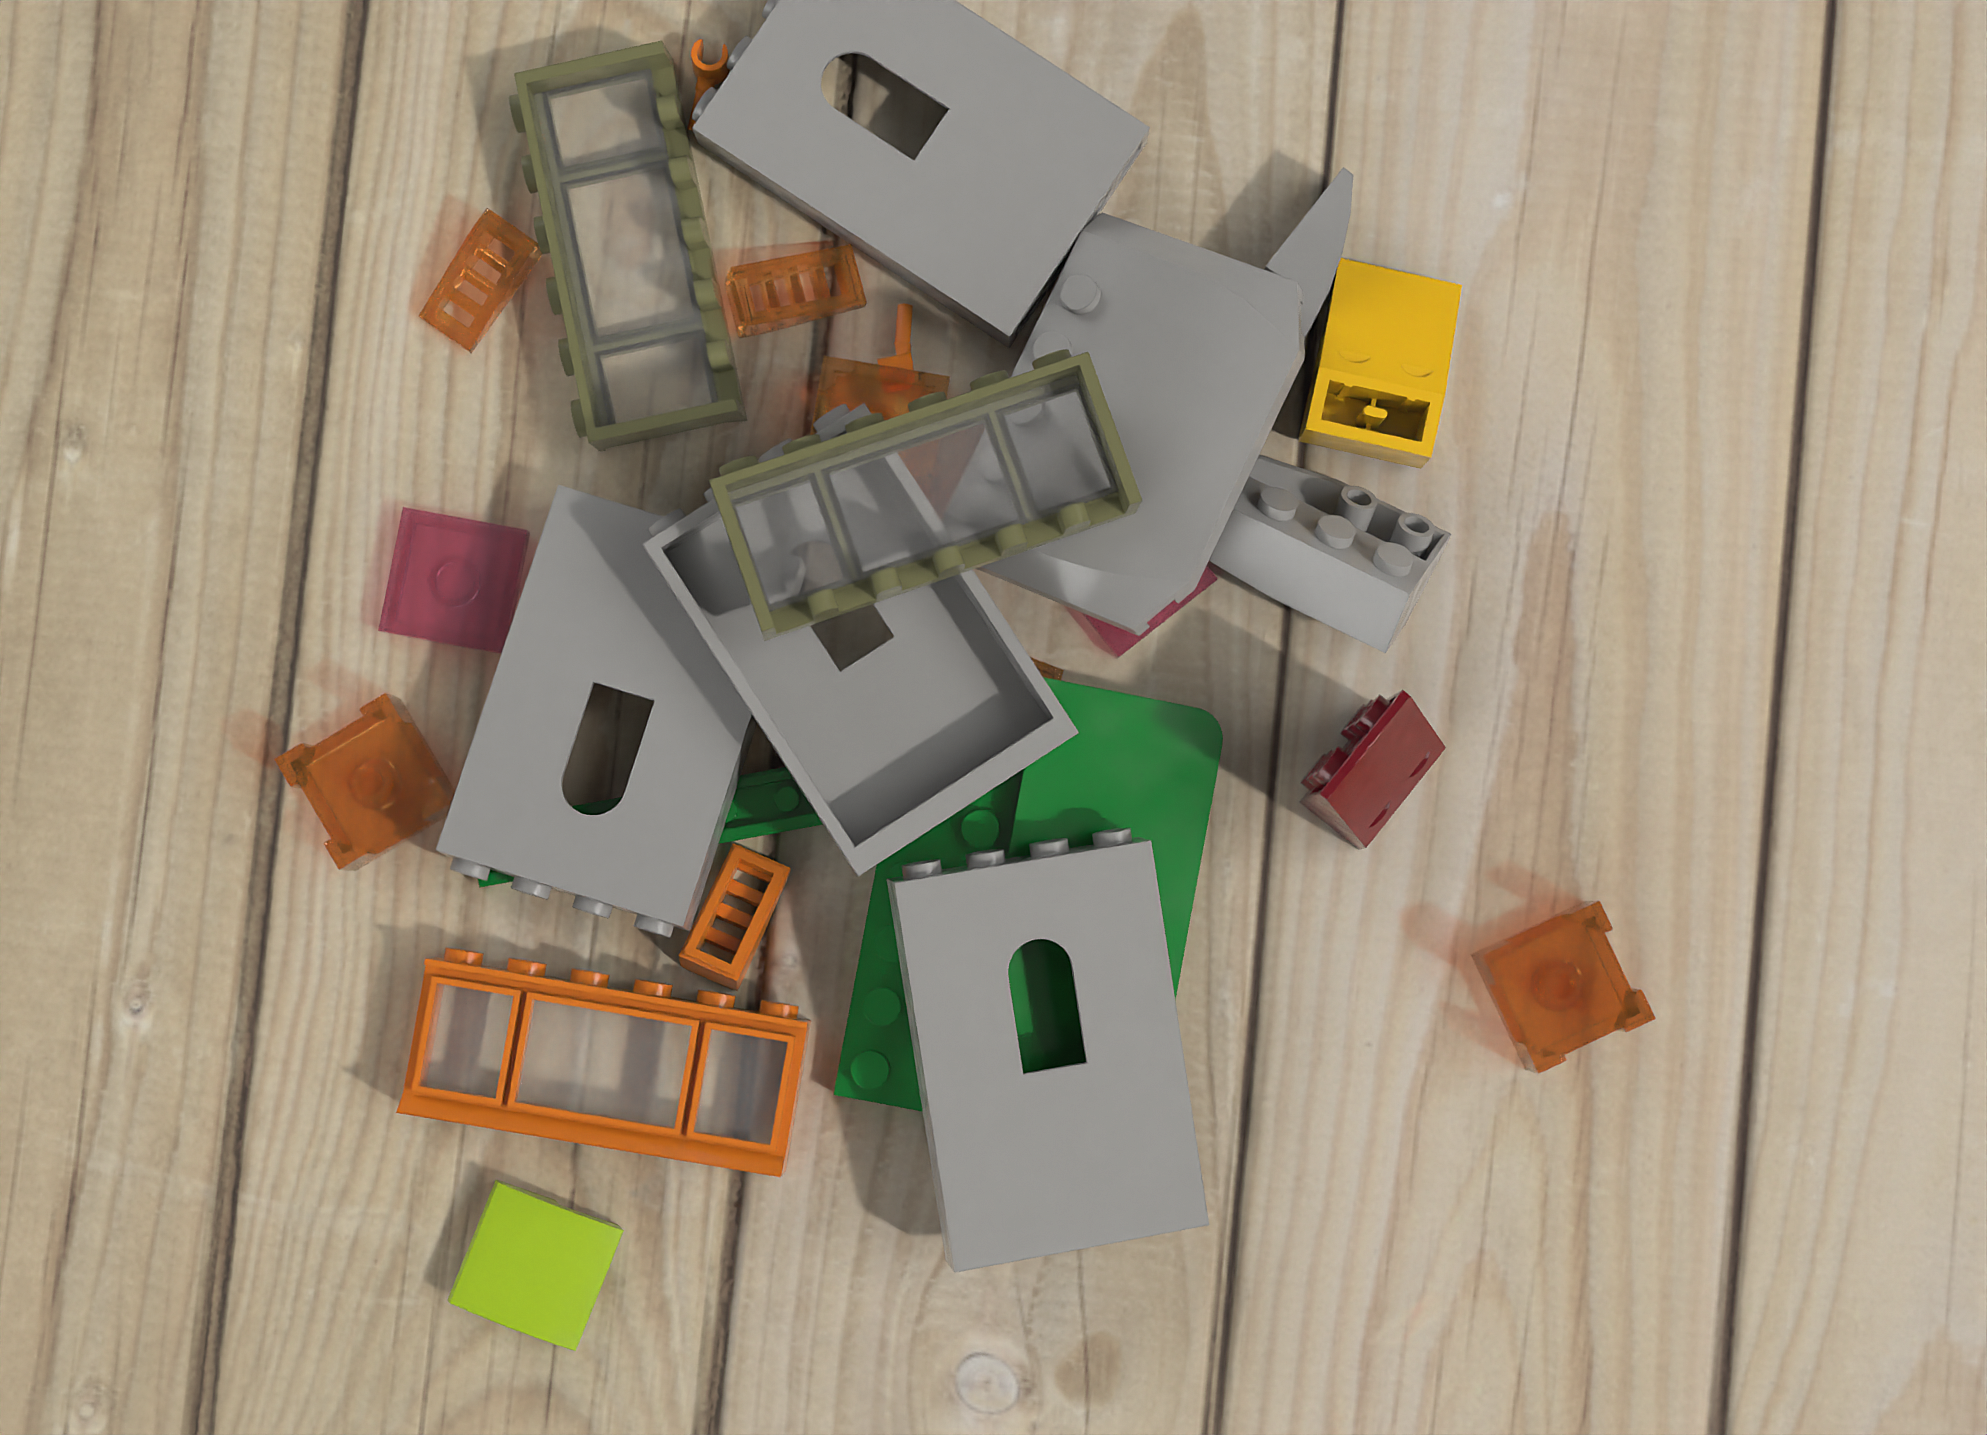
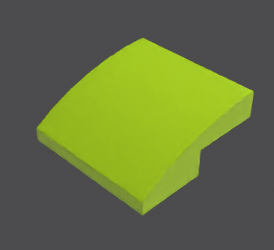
M495 1180L448 1297V1302L505 1327L576 1351L624 1230L618 1224L561 1206L555 1199Z

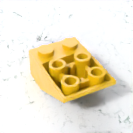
M1340 258L1334 276L1298 441L1421 469L1429 461L1433 453L1446 393L1462 285Z

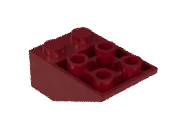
M1404 690L1387 699L1379 694L1374 700L1371 699L1366 705L1363 704L1340 732L1348 740L1344 747L1337 746L1334 751L1330 750L1327 754L1324 753L1300 782L1308 789L1300 803L1358 850L1367 848L1446 749L1412 697Z

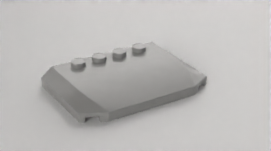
M1103 212L1081 231L1011 377L1034 370L1032 366L1034 360L1058 350L1068 349L1071 357L1089 352L1143 501L1135 514L975 569L1138 636L1150 627L1147 622L1173 600L1179 603L1193 592L1305 359V343L1301 333V304L1304 305L1303 290L1299 283ZM1076 392L1004 416L1038 512L1110 488ZM986 429L944 513L943 524L954 541L1017 520Z

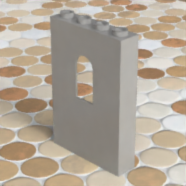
M768 0L762 12V17L766 20L753 39L745 36L737 44L727 63V68L731 72L718 91L711 87L703 94L693 111L692 120L696 123L692 129L698 144L998 342L1010 348L1064 268L1081 231L1101 213L1146 146L1150 127L956 0ZM849 53L865 55L948 109L915 160H912L854 122L826 101L821 89V80L826 67L831 61Z
M865 403L852 411L849 410L846 404H842L819 418L813 426L818 432L816 434L820 435L823 442L847 434L846 424L860 417L870 415L871 412ZM787 439L768 450L758 459L761 463L784 455L782 447L791 442L792 439ZM897 453L830 476L863 572L954 541ZM808 483L736 508L769 605L790 598L791 595L787 591L782 578L783 564L788 554L794 548L806 542H822L833 547L811 484ZM711 488L703 494L708 501L705 505L687 516L681 508L655 522L648 529L653 538L643 543L645 551L857 877L1079 733L973 569L874 603L875 609L894 637L842 671H839L811 626L764 641Z
M558 485L436 851L453 858L450 870L484 881H487L490 870L514 877L511 889L546 900L549 898L551 889L574 895L575 899L572 907L607 919L610 918L612 908L637 915L634 927L671 938L674 927L687 931L691 930L757 722L645 551L643 543L653 538L648 530L649 527L664 516ZM788 554L783 564L782 578L787 591L793 597L799 595L806 574V568L802 558ZM594 683L654 701L621 801L612 810L601 815H586L573 809L565 799L562 781Z
M1131 828L1095 832L1092 834L1094 844L1069 848L1067 838L1034 842L1029 844L1030 855L1005 859L1004 849L973 852L965 855L966 866L948 869L941 868L940 859L907 863L901 865L903 876L887 879L945 1258L955 1273L1209 1225L1152 842L1141 837L1132 838ZM1046 939L1059 944L1066 951L1071 962L1086 1062L1023 1073L1008 968L1013 954L1020 946L1031 940Z

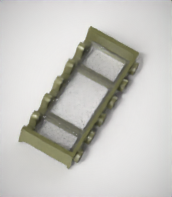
M663 41L514 73L518 94L509 96L510 110L517 132H526L530 155L521 157L522 169L530 194L538 192L542 216L534 217V229L541 253L551 254L555 276L546 278V288L554 315L563 314L567 338L559 339L558 347L565 374L567 376L575 375L580 399L571 401V413L579 438L587 436L588 443L601 452L611 447L717 424L747 421L674 61Z
M1068 349L1058 350L1032 362L1034 370L1011 378H1009L1006 370L993 372L970 383L972 391L949 399L946 398L945 392L931 393L910 402L907 405L909 412L894 418L884 420L882 413L866 415L846 424L847 434L823 442L819 434L808 435L785 444L782 447L784 453L782 456L761 463L758 462L757 456H747L719 468L721 476L711 479L709 482L764 641L1135 514L1143 500L1089 352L1071 357Z

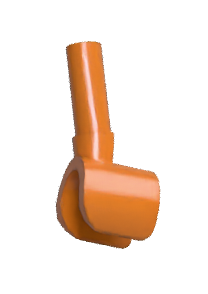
M703 39L697 40L691 49L692 67L697 82L687 128L689 131L694 132L692 127L696 122L692 120V114L703 94L709 88H714L716 84L722 83L730 72V69L727 68L729 53L725 44L722 48L721 59L712 65H706L701 62L704 52Z
M903 303L897 306L894 342L896 355L877 359L884 394L906 391L915 384V372L911 355L912 345L910 344L913 306Z

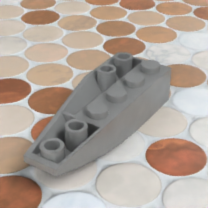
M1259 455L1209 560L1267 596L1386 653L1407 623L1448 544L1451 533L1434 526L1430 520L1422 515L1407 513L1377 499L1372 492L1365 488L1350 486L1337 479Z

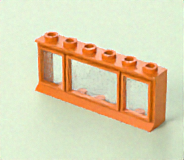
M446 947L444 959L425 958L424 965L426 966L404 1089L396 1113L781 1177L786 1172L811 1020L797 1018L799 1006L761 1000L759 1011L735 1008V995L707 990H698L696 1001L671 997L673 985L635 979L633 990L608 986L609 974L574 968L571 969L570 980L545 976L547 964L515 958L508 959L507 969L482 965L484 953Z

